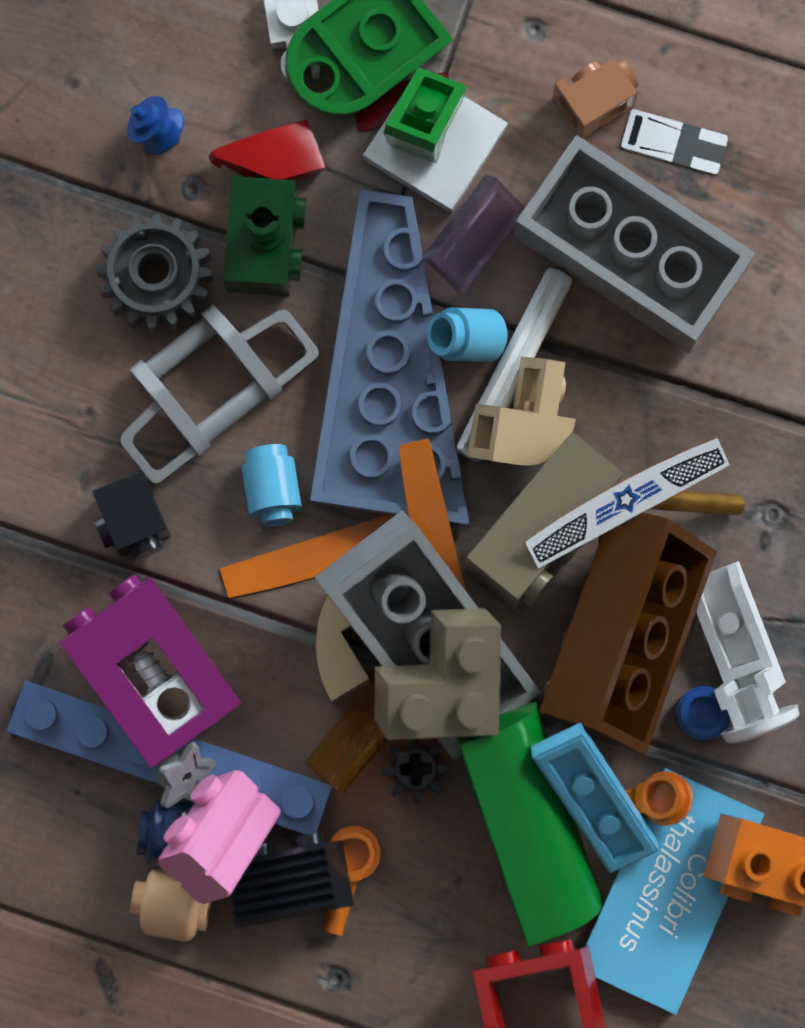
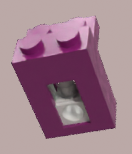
M133 574L108 592L113 602L95 614L89 606L66 622L63 627L68 634L60 639V644L152 769L239 706L241 701L150 575L140 582L136 575ZM151 638L156 641L177 670L172 675H166L167 669L163 670L159 665L161 660L156 661L153 657L154 651L148 653L142 650ZM138 648L140 649L128 660L127 664H133L135 668L134 673H138L141 676L140 682H145L148 686V692L143 696L118 664L119 661ZM168 688L182 689L189 697L186 711L177 717L165 716L157 708L159 695Z

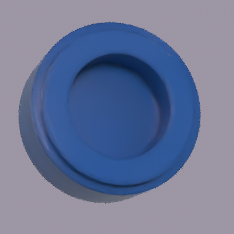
M695 687L686 692L677 704L675 713L677 724L680 730L693 740H713L720 736L721 732L726 730L730 724L731 719L727 709L721 711L714 693L715 688Z

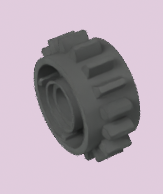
M154 214L151 222L143 224L138 217L132 218V228L123 231L117 227L113 230L117 238L113 246L103 244L101 247L102 254L107 258V264L96 265V272L99 277L109 281L98 287L102 298L116 296L109 308L114 316L126 311L128 313L127 323L129 327L135 328L141 320L147 322L151 333H156L159 323L168 322L169 326L175 330L178 328L177 319L184 314L191 319L197 316L193 307L197 300L207 302L209 299V294L202 287V283L214 281V274L211 269L201 267V265L211 260L208 248L195 250L201 240L199 233L194 230L186 235L183 234V224L178 218L171 225L162 223L160 214ZM152 263H162L169 267L167 277L157 284H148L141 279L143 270Z

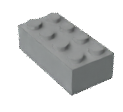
M578 135L571 141L516 220L513 236L687 353L692 351L748 269L756 254Z
M403 510L315 576L316 580L382 666L430 664L431 610L479 609L419 527ZM502 639L500 650L499 714L527 705L541 694ZM455 737L437 738L453 760L461 755Z

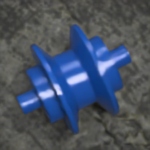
M152 96L145 99L138 106L135 105L131 108L127 135L134 143H143L146 152L151 155H160L180 142V135L184 127V116L178 109L168 108L164 98Z

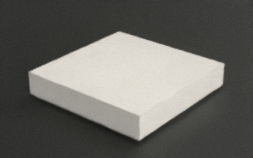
M464 96L446 132L437 163H433L387 144L383 132L387 121L396 107L395 105L364 152L363 160L450 214H453L507 130L508 123Z

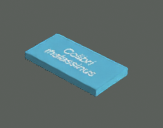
M667 768L663 769V771L673 772ZM684 776L682 777L686 779L692 789V809L684 820L668 827L656 825L646 819L644 815L642 816L657 839L659 851L618 870L584 946H589L595 978L675 1015L680 1008L728 899V896L719 894L720 882L703 877L720 813L761 824L765 813Z

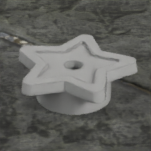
M191 741L185 750L178 749L160 764L157 780L159 785L165 789L160 805L169 808L183 798L195 803L190 798L192 791L216 767V762L212 758H201L199 746L194 741Z

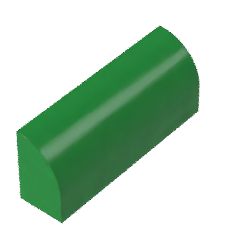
M536 701L499 714V735L455 737L520 930L528 947L564 935L583 926L593 919L603 906L577 823L532 758L531 746L548 738Z

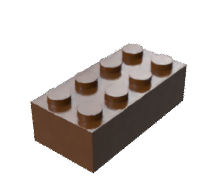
M644 512L600 535L591 568L581 583L580 598L571 624L563 634L562 649L552 676L545 684L543 702L539 712L569 728L581 723L591 739L646 755L717 551L670 519Z

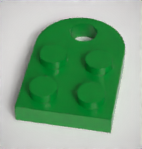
M331 0L306 19L293 34L286 51L285 73L292 92L310 110L328 117L353 116L377 102L413 74L418 67L423 66L450 45L454 39L423 0ZM311 66L324 67L331 74L332 87L323 93L311 91L304 83V71Z

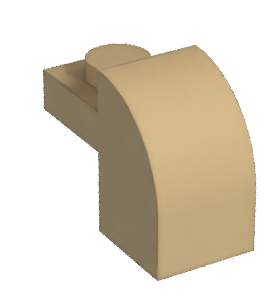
M521 357L513 409L475 404L467 457L523 466L537 465L548 461L573 431L576 421L574 418L557 416L559 403L562 401L566 390L564 377L566 362Z

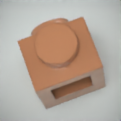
M615 58L602 66L597 61L588 64L572 77V85H569L564 77L555 82L552 98L576 134L582 139L632 109L638 93L635 88L639 86L630 66L623 59L617 62Z

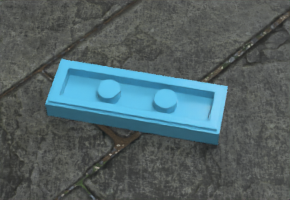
M581 723L531 746L532 758L609 873L659 851L658 842L653 832Z

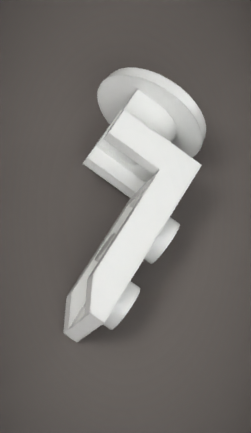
M739 561L710 571L696 613L723 680V684L716 688L714 693L721 711L727 709L733 724L732 727L721 732V735L727 743H741L763 737L789 725L798 718L800 713L797 704L782 708L777 706L773 692L785 684L786 681Z

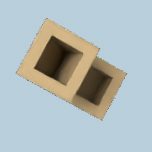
M327 596L318 621L316 655L323 685L330 701L334 705L366 686L370 681L344 638L354 628L331 598Z

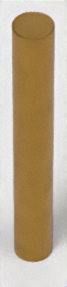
M683 490L650 509L740 515L745 508V501L740 494Z

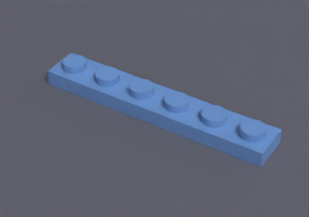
M26 680L24 681L6 732L159 784L157 773L162 761L151 769L107 708ZM195 738L179 748L185 750L187 745L194 741L199 746L201 758H212L216 762V767L209 775L219 776L234 770L242 771L259 788L257 790L259 793H264L281 809L280 816L275 822L276 825L305 835L317 833L333 787L332 785Z

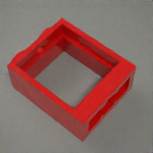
M572 939L539 945L541 956L520 960L518 950L486 956L488 967L473 971L484 1028H505L496 981L570 966L582 1027L606 1028L589 946L574 949Z

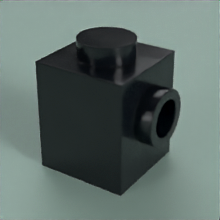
M142 470L92 491L102 514L94 518L93 521L105 548L115 545L122 557L132 554L133 559L137 560L161 550L164 547L161 541L171 537L148 479Z

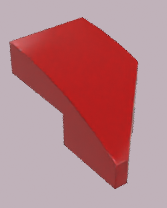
M308 119L237 140L212 150L208 156L211 164L218 168L225 165L244 177L297 181L318 176L326 168Z

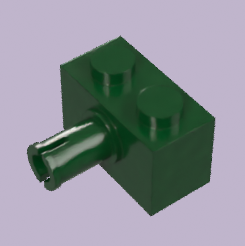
M232 176L223 274L226 292L290 296L291 281L301 280L302 249H293L295 229H305L307 198L298 197L296 180Z

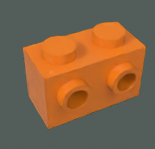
M720 813L703 877L721 883L719 894L751 903L755 892L771 897L768 908L800 917L802 908L805 907V837Z

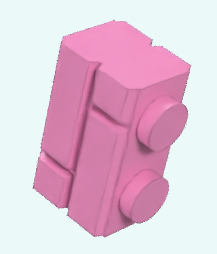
M234 770L219 776L211 774L204 778L191 793L190 798L195 803L189 813L177 819L164 835V840L168 845L159 857L157 864L173 880L180 881V886L198 903L205 904L230 896L280 816L281 809L264 793H259L257 791L259 788L242 771Z

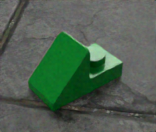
M418 67L385 125L383 133L387 144L422 159L437 163L446 132L463 101L467 85Z

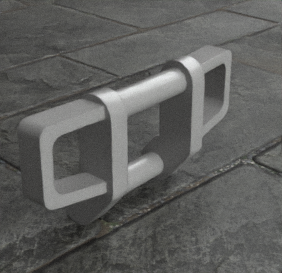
M211 304L200 313L202 319L146 363L141 359L129 369L131 374L154 401L120 435L119 441L151 482L159 483L196 454L201 457L212 448L210 444L212 440L265 398H268L270 401L283 392L281 386L318 357V348L290 312L278 310L239 333L217 307ZM281 322L286 325L303 348V355L274 378L246 341L273 324ZM216 335L253 381L196 426L159 379ZM161 409L190 446L162 468L153 469L134 446L133 438Z

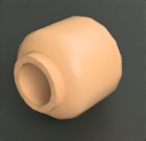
M151 869L146 882L136 881L134 884L130 913L140 915L139 925L145 935L188 942L195 937L197 930L206 931L212 902L205 904L196 902L180 886V881L173 880L163 869Z

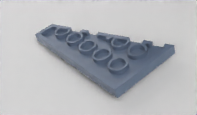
M360 189L310 502L311 504L395 516L403 510L409 516L398 445L429 438L450 525L469 528L470 523L441 357L430 349L427 340V329L430 320L433 318V311L427 286L413 197Z

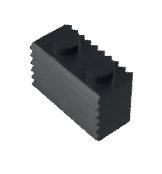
M323 832L290 838L292 846L290 850L275 852L274 843L261 844L231 893L230 902L234 906L232 913L236 917L234 922L236 927L243 928L354 906L342 840L324 842Z

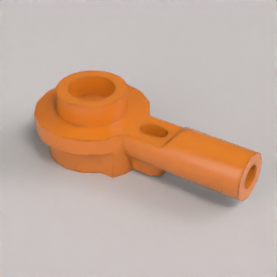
M662 771L654 773L645 782H639L636 789L625 790L639 813L656 825L667 827L676 825L684 820L692 809V789L685 778L674 772Z
M362 826L342 828L330 840V842L339 840L343 842L353 896L357 882L371 875L381 860V847L378 839L370 830ZM350 907L327 911L322 930L343 936Z

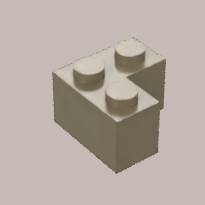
M485 608L431 610L430 664L375 667V722L387 740L499 735L501 625Z

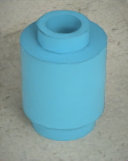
M447 308L433 316L427 329V340L430 349L447 361L457 362L495 361L503 353L508 337L503 317L493 309Z
M269 444L247 450L244 453L246 463L241 466L249 517L260 519L261 525L264 527L281 526L292 522V514L299 512L302 509L295 461L293 457L288 456L287 446Z

